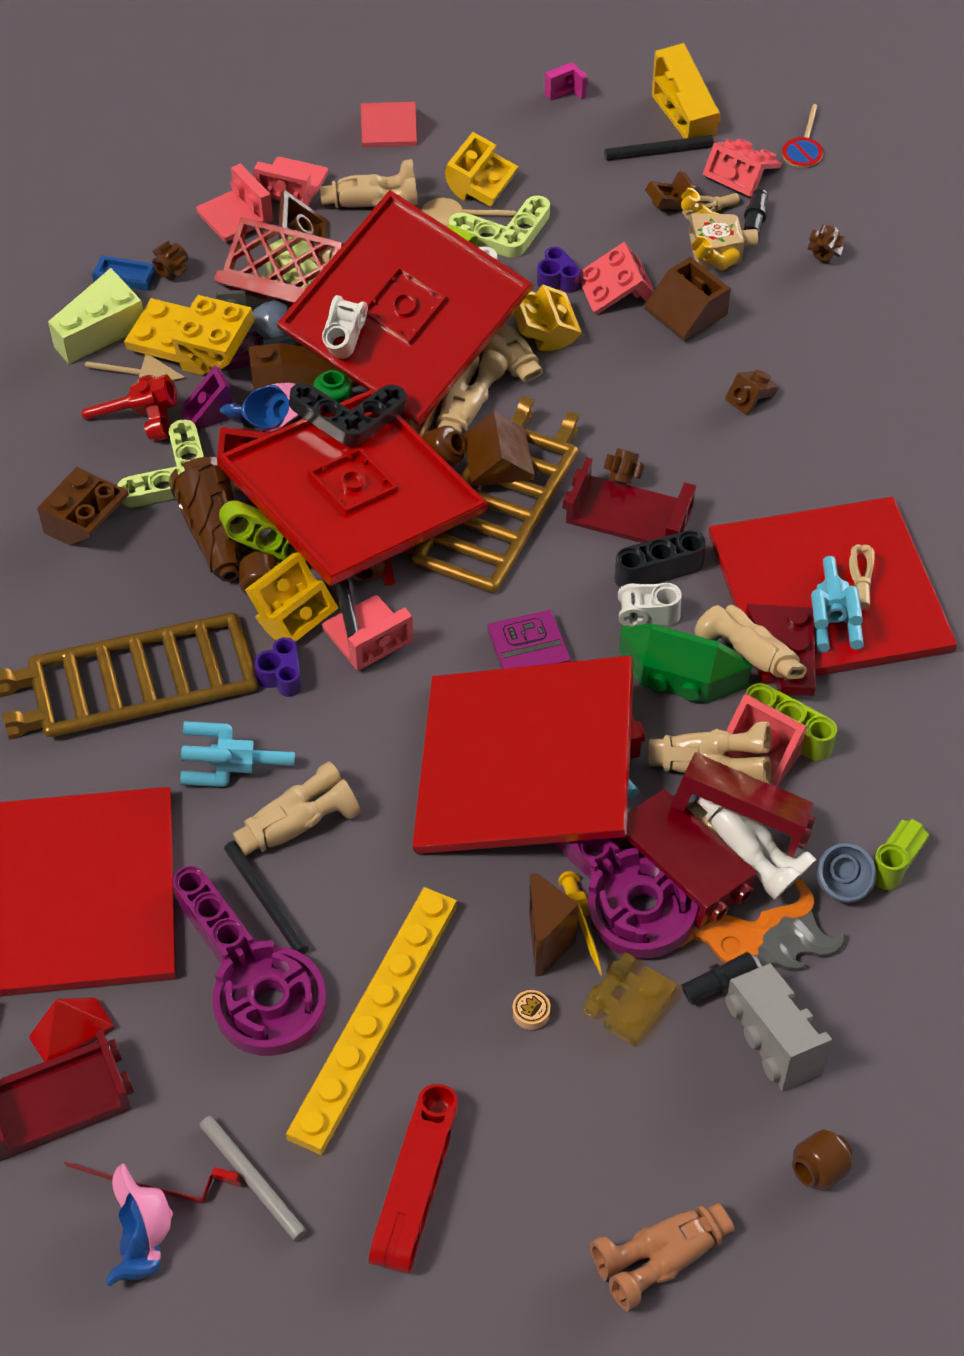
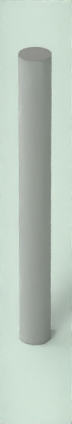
M212 1116L204 1118L199 1125L294 1242L301 1240L307 1233L304 1226Z

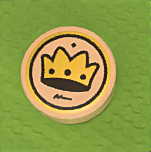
M536 990L521 992L513 1002V1018L515 1022L527 1030H536L543 1027L550 1018L551 1006L549 999L543 993Z

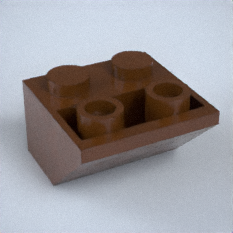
M689 257L667 271L645 303L644 309L685 341L728 315L731 288L692 257Z
M76 466L37 507L43 532L67 545L87 539L129 495L128 490Z

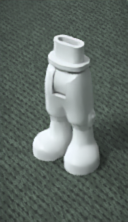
M700 798L697 801L707 812L705 818L709 824H712L719 836L733 851L757 871L756 875L762 882L765 891L774 900L795 883L817 860L809 852L799 853L793 856V858L789 857L777 847L772 834L762 823L704 798Z

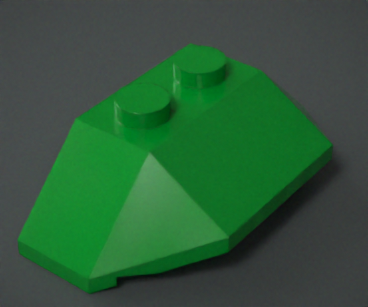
M643 624L633 627L627 625L621 628L619 652L622 656H632L634 662L633 674L641 686L705 704L749 686L753 665L746 658H742L736 651L720 642L655 624Z

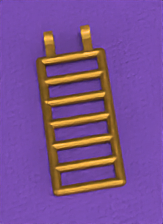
M523 396L511 421L525 428L534 417V412L531 411L534 399ZM568 411L555 438L525 429L528 443L563 455L558 465L531 457L533 471L551 476L545 487L527 481L498 484L538 498L532 509L475 490L488 503L487 508L524 520L518 532L476 517L459 524L511 543L504 555L440 533L419 543L411 555V562L417 566L488 592H497L578 456V448L569 443L579 432V427L576 424L580 415ZM467 465L461 477L470 485L471 480ZM433 544H437L495 565L497 568L491 578H487L427 556Z
M234 612L34 655L28 659V668L14 671L11 669H0V697L11 695L17 689L33 686L38 707L37 710L24 713L19 711L2 713L9 740L21 737L27 731L41 728L45 736L55 737L256 691L259 687L239 616ZM223 627L229 628L244 679L228 684L223 683L209 635L210 630ZM196 634L210 688L190 692L176 638ZM163 641L177 695L157 699L143 645ZM130 648L144 703L123 707L110 652ZM97 656L110 710L89 715L77 660ZM63 663L76 718L55 722L43 667Z

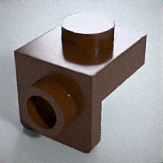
M679 171L672 184L650 181L645 191L652 199L653 205L661 210L674 209L683 211L681 195L687 188L696 190V186L685 172Z
M756 369L750 372L737 373L725 399L743 413L750 414L758 399L774 397L779 386L772 382L770 375L764 371Z

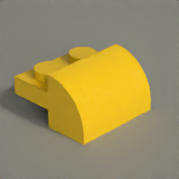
M474 132L470 134L447 163L445 177L450 189L463 201L470 195L491 207L516 175L518 166L495 153L497 145Z
M542 285L536 293L531 291L513 313L520 333L527 338H534L540 351L562 349L573 343L582 333L566 292Z
M292 553L245 589L259 613L255 618L262 628L275 640L286 637L296 642L338 609L324 582L315 579L300 553Z

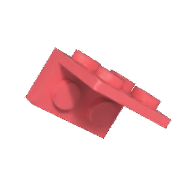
M726 139L725 142L713 144L702 175L747 196H752L753 191L758 187L764 169L781 168L783 162L775 159L776 154L761 149L759 152L752 149L753 144L748 141L737 139L735 142Z
M277 157L272 165L257 162L254 167L255 179L271 194V199L280 201L281 192L286 190L308 207L328 175L327 167L284 157Z
M241 163L231 167L232 180L230 185L232 191L196 207L197 214L224 242L234 239L241 217L263 223L273 221L271 194ZM248 227L246 233L255 228Z
M625 241L580 271L581 286L592 311L596 315L631 292L636 298L641 296L645 302L648 301L654 292V288L641 260Z
M374 595L354 606L359 630L348 639L342 613L322 624L325 633L357 671L414 641L413 619L409 611L404 607L393 613L378 595Z

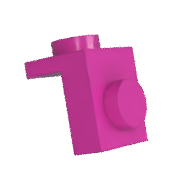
M573 62L545 73V96L550 101L570 92H574L580 99L586 97L588 78L585 72L580 70Z

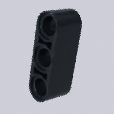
M689 530L625 547L616 555L615 583L620 588L632 583L657 584L696 573L701 570L704 564L706 539L698 531Z

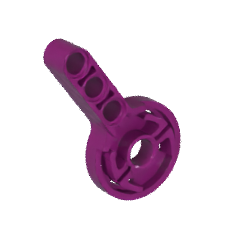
M609 838L552 843L590 879L588 887L590 921L594 932L607 947L619 954L632 958H655L676 950L691 936L695 928L699 906L648 858L639 853L637 848L619 849ZM592 852L601 853V854H599V855H597V856H589V855H588V854H590V853H592ZM639 873L648 874L654 876V878L646 875H639ZM675 894H676V896L678 897V900H679V903H680V907H681V911H682V912H686V913H684V914H683V913H680L677 899H676V897L674 896ZM648 895L655 898L657 903L649 910L640 911L630 905V901L637 896ZM600 905H601V909H603V915H604V918H605V920H606V922H607V924H608L607 926H606V924H605V922H604V920H603L602 913H601V910H600Z
M186 866L179 869L173 878L178 905L221 964L215 974L216 983L213 989L212 1004L216 1023L223 1036L238 1049L260 1056L288 1053L308 1042L320 1028L327 1009L325 983L317 966L308 957L296 950L274 946V940H254L202 869L196 866ZM189 888H197L194 891H186ZM216 913L213 917H204L207 914ZM230 939L236 940L234 943L231 944H223L225 941ZM273 966L276 967V968L282 969V970H284V971H286V972H283V971H280V970H278V969H275V968H273ZM311 988H312L313 994H314V1004H313V997H312ZM266 990H277L284 994L278 1004L270 1007L262 1006L255 1001L256 997ZM315 1005L314 1011L311 1014H307L306 1011L311 1012ZM240 1032H243V1033H245V1034H247V1035H249V1036H251V1037H254L255 1039H252V1038H250V1037H247V1036L243 1035V1034L240 1033Z

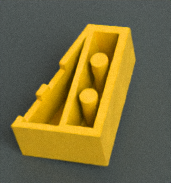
M681 43L656 50L651 96L683 138L717 135L720 112L685 44Z

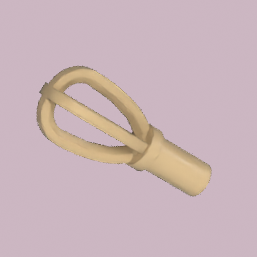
M737 193L722 197L700 196L699 201L711 202L705 204V206L711 208L712 212H716L722 208L739 204V196ZM692 209L690 211L683 210V215L690 221L691 216L689 213H692Z
M857 544L851 549L849 567L852 579L854 580V586L859 591L861 609L864 610L870 607V587L875 552L869 545ZM861 552L867 559L865 577H861L857 563V555Z

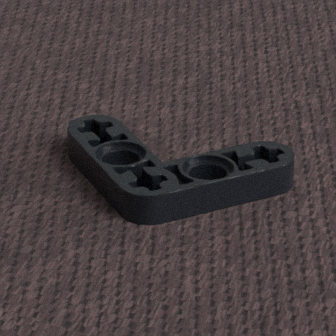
M300 383L290 389L289 406L295 413L342 444L357 446L405 410L407 394L402 387L386 385L355 408L349 410L314 386ZM321 412H331V413H333L335 416H333V417H324V416H321L320 413H321ZM373 412L378 414L379 417L370 418L365 413Z

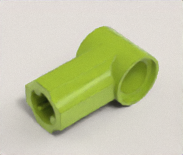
M913 819L901 820L887 842L877 849L874 864L876 867L875 885L878 888L893 890L901 885L905 872L929 838V833L925 831L923 824Z

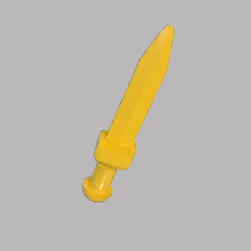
M573 871L563 872L559 877L558 884L559 886L563 885L566 895L578 903V920L590 955L600 976H602L598 952L585 918L589 915L587 896L578 887L579 876Z

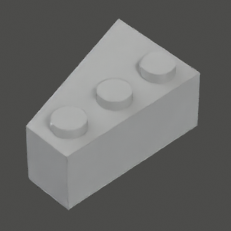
M769 963L731 979L725 1001L731 1015L734 1018L738 1017L744 1026V1036L747 1043L752 1049L756 1048L761 1055L765 1074L770 1081L775 1080L783 1092L823 1074L832 1038L827 1032L817 1033L809 1023L813 1021V1015L807 1008L801 1011L797 1008L791 999L795 997V993L772 964Z

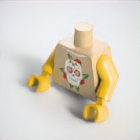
M687 188L681 195L683 200L681 202L682 209L684 211L692 209L689 238L694 259L707 270L718 269L724 271L733 265H738L742 262L744 248L758 246L757 229L741 230L738 216L712 212L703 203H698L700 195L693 188Z

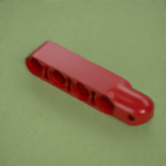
M428 1085L419 1093L372 1240L369 1264L409 1274L412 1269L445 1160L458 1109L456 1092L446 1085Z

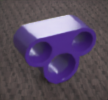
M559 247L546 249L545 259L537 265L538 287L540 288L542 285L554 289H561L566 293L576 292L579 289L580 282L579 267L563 249Z
M280 638L273 644V650L263 651L257 655L254 662L255 672L261 686L266 688L277 687L278 692L282 696L292 697L301 690L297 647L293 639ZM269 668H275L273 671H264Z

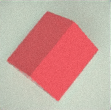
M416 102L361 103L362 147L417 146Z
M744 694L726 731L731 734L744 733L749 731L756 722L768 721L770 722L772 733L771 748L768 753L731 751L725 755L731 758L769 757L771 761L770 784L777 787L802 753L807 726L752 696Z

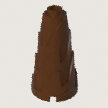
M217 457L192 459L183 463L185 471L178 475L176 468L170 475L169 486L171 493L177 500L186 524L205 557L210 573H214L222 581H233L239 577V564L244 557L241 543L228 537L219 518V512L225 503L236 501L234 482L217 465ZM238 517L234 518L230 524L239 523Z

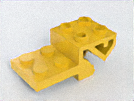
M197 295L190 308L151 298L124 343L127 350L179 362L182 371L202 376L209 373L214 366L223 369L229 365L255 318L251 307L202 295Z

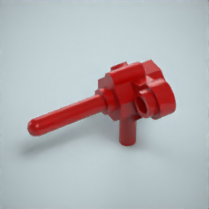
M168 374L158 377L152 375L142 376L138 378L139 382L130 386V392H128L127 396L84 408L81 416L85 420H90L131 408L136 410L140 416L148 414L149 421L145 422L144 428L150 440L161 441L170 438V425L167 408L173 407L178 403L174 382Z

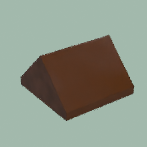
M283 190L280 195L279 227L327 238L328 220L289 192Z
M493 411L463 435L466 441L465 452L472 487L534 480V471L524 427Z
M530 874L529 919L535 977L543 976L576 942L578 903L539 874Z

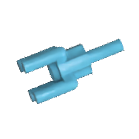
M827 556L823 559L825 580L818 584L816 590L811 593L816 650L818 652H827L830 649L827 626L829 623L842 621L847 623L850 647L856 650L861 649L864 646L861 628L863 618L859 591L855 586H849L847 581L842 580L838 576L835 557Z
M184 721L183 735L218 737V744H211V747L183 745L181 761L210 762V765H217L216 773L181 771L180 785L225 787L230 782V772L252 773V764L294 766L295 752L253 750L252 740L232 739L233 728L229 724Z

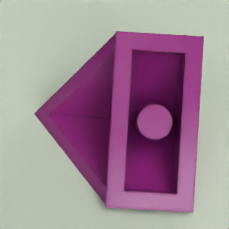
M214 366L179 408L184 420L192 421L197 430L230 419L220 412L221 407L226 404H232L230 386L218 366Z

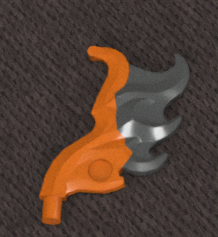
M798 879L795 884V890L799 893L800 898L795 903L762 911L756 921L749 922L725 915L717 923L711 921L700 930L695 926L691 936L679 948L693 939L695 941L700 940L708 944L719 960L724 963L745 952H749L753 956L758 968L771 963L772 966H778L784 970L800 971L804 970L805 964L796 961L797 956L800 954H811L824 957L835 954L843 944L844 933L840 932L835 937L822 933L812 913L814 896L802 879Z

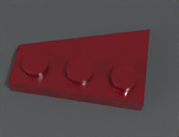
M747 604V617L754 624L764 626L776 639L784 643L790 650H793L800 659L799 663L807 668L806 674L800 679L780 678L771 673L778 691L786 695L814 696L816 682L813 609L811 607Z

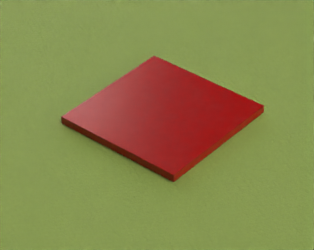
M389 190L276 324L278 329L368 391L371 389L378 391L386 385L402 387L407 394L405 410L402 414L421 426L533 290V283L395 192ZM336 295L342 296L343 300L357 304L361 301L366 302L368 306L367 317L360 331L355 350L352 355L345 359H338L333 356L322 340V333L329 316L330 306ZM337 337L332 345L342 344L345 337Z
M371 389L340 404L352 410L376 391ZM331 412L320 413V415L324 417L335 416ZM373 412L365 413L370 418L379 417L378 414ZM400 415L357 446L342 444L306 419H302L217 456V465L329 586L486 512L488 503Z
M893 496L709 526L708 535L734 606L744 611L745 614L747 604L812 608L811 593L816 590L818 584L825 580L823 559L825 557H835L838 576L842 580L847 581L849 586H854V580L852 579L849 567L852 547L859 544L869 545L874 549L875 559L871 577L870 607L864 610L861 609L863 618L861 628L864 646L857 650L850 647L847 623L843 621L829 623L827 630L830 649L827 652H818L815 644V676L956 651L957 642ZM861 552L857 555V563L861 577H865L867 559ZM756 667L762 684L775 683L771 672H764Z
M632 656L432 676L412 845L415 854L627 837L634 670Z
M170 786L0 802V996L176 979L173 822Z

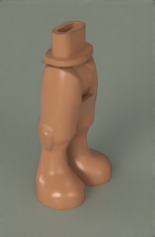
M716 1203L707 1209L699 1206L695 1210L674 1215L651 1227L643 1228L635 1234L631 1241L616 1246L605 1236L597 1237L590 1241L589 1248L600 1277L603 1281L610 1279L609 1290L612 1297L623 1310L628 1312L641 1303V1293L654 1283H664L675 1279L681 1270L701 1258L712 1247L721 1245L722 1237L734 1232L735 1227L720 1203ZM640 1259H650L646 1265L634 1271L621 1272Z

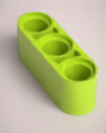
M235 500L229 501L221 507L219 518L225 532L231 539L262 552L273 554L282 560H285L292 553H299L294 547H288L290 542L259 509ZM243 517L241 522L230 524L234 518ZM271 529L269 534L259 536L263 530Z
M754 684L747 689L745 694L807 726L801 753L803 756L815 761H822L831 756L837 734V726L833 720L769 685Z

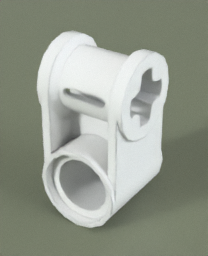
M336 295L332 300L329 316L322 333V340L328 351L338 359L348 358L355 350L360 331L367 317L368 306L366 302L353 303L343 300V297ZM337 337H345L342 344L332 345Z
M632 583L622 586L618 590V599L621 602L622 608L618 615L619 622L623 626L629 625L631 627L643 624L667 627L676 624L681 616L682 594L680 589L672 583ZM632 593H634L635 599H631ZM631 613H635V618H632Z

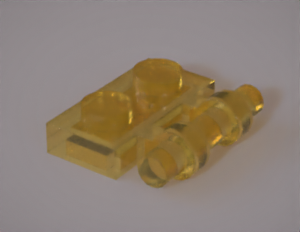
M624 952L618 961H612L606 969L607 976L600 985H594L587 995L588 1001L582 1007V1010L589 1017H595L600 1009L608 1013L609 1015L604 1020V1028L636 1047L675 994L677 984L646 965L638 976L631 973L630 969L636 960L631 954ZM618 985H621L627 991L618 1001L611 994Z

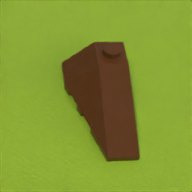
M276 343L248 347L254 390L277 383H306L313 386L314 380L322 373L329 370L339 371L305 346ZM350 378L353 388L360 385Z

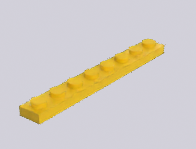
M426 887L422 889L287 1130L286 1138L288 1141L322 1156L457 908V900Z

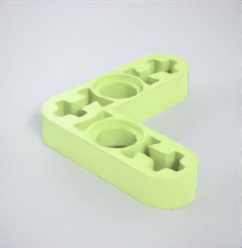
M543 196L529 197L507 227L463 212L453 214L449 218V225H454L478 236L477 247H490L499 255L517 258L527 250L549 219L550 201ZM527 224V225H530V226H532V227H531V228H527V229H523V228H520V227H518V226H519V225ZM483 233L493 234L492 237H482L480 235Z
M178 420L169 427V436L176 466L132 475L120 480L117 486L128 490L129 493L121 504L131 508L175 499L171 493L170 486L165 489H159L155 486L160 482H169L170 475L176 468L178 475L185 471L183 463L190 460L182 459L181 457L184 454H196L197 456L193 459L204 457L197 428L192 421ZM181 434H186L188 441L182 442Z

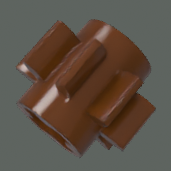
M823 224L819 231L812 230L807 249L812 250L816 259L830 262L833 255L841 256L845 236H840L837 227L825 226Z
M166 241L153 250L156 257L152 260V264L161 276L167 277L170 275L171 279H174L188 269L184 264L188 261V254L180 244L174 243L171 245L169 241Z
M617 448L615 456L607 454L603 468L610 471L608 479L631 485L633 477L641 479L644 464L638 462L640 454Z

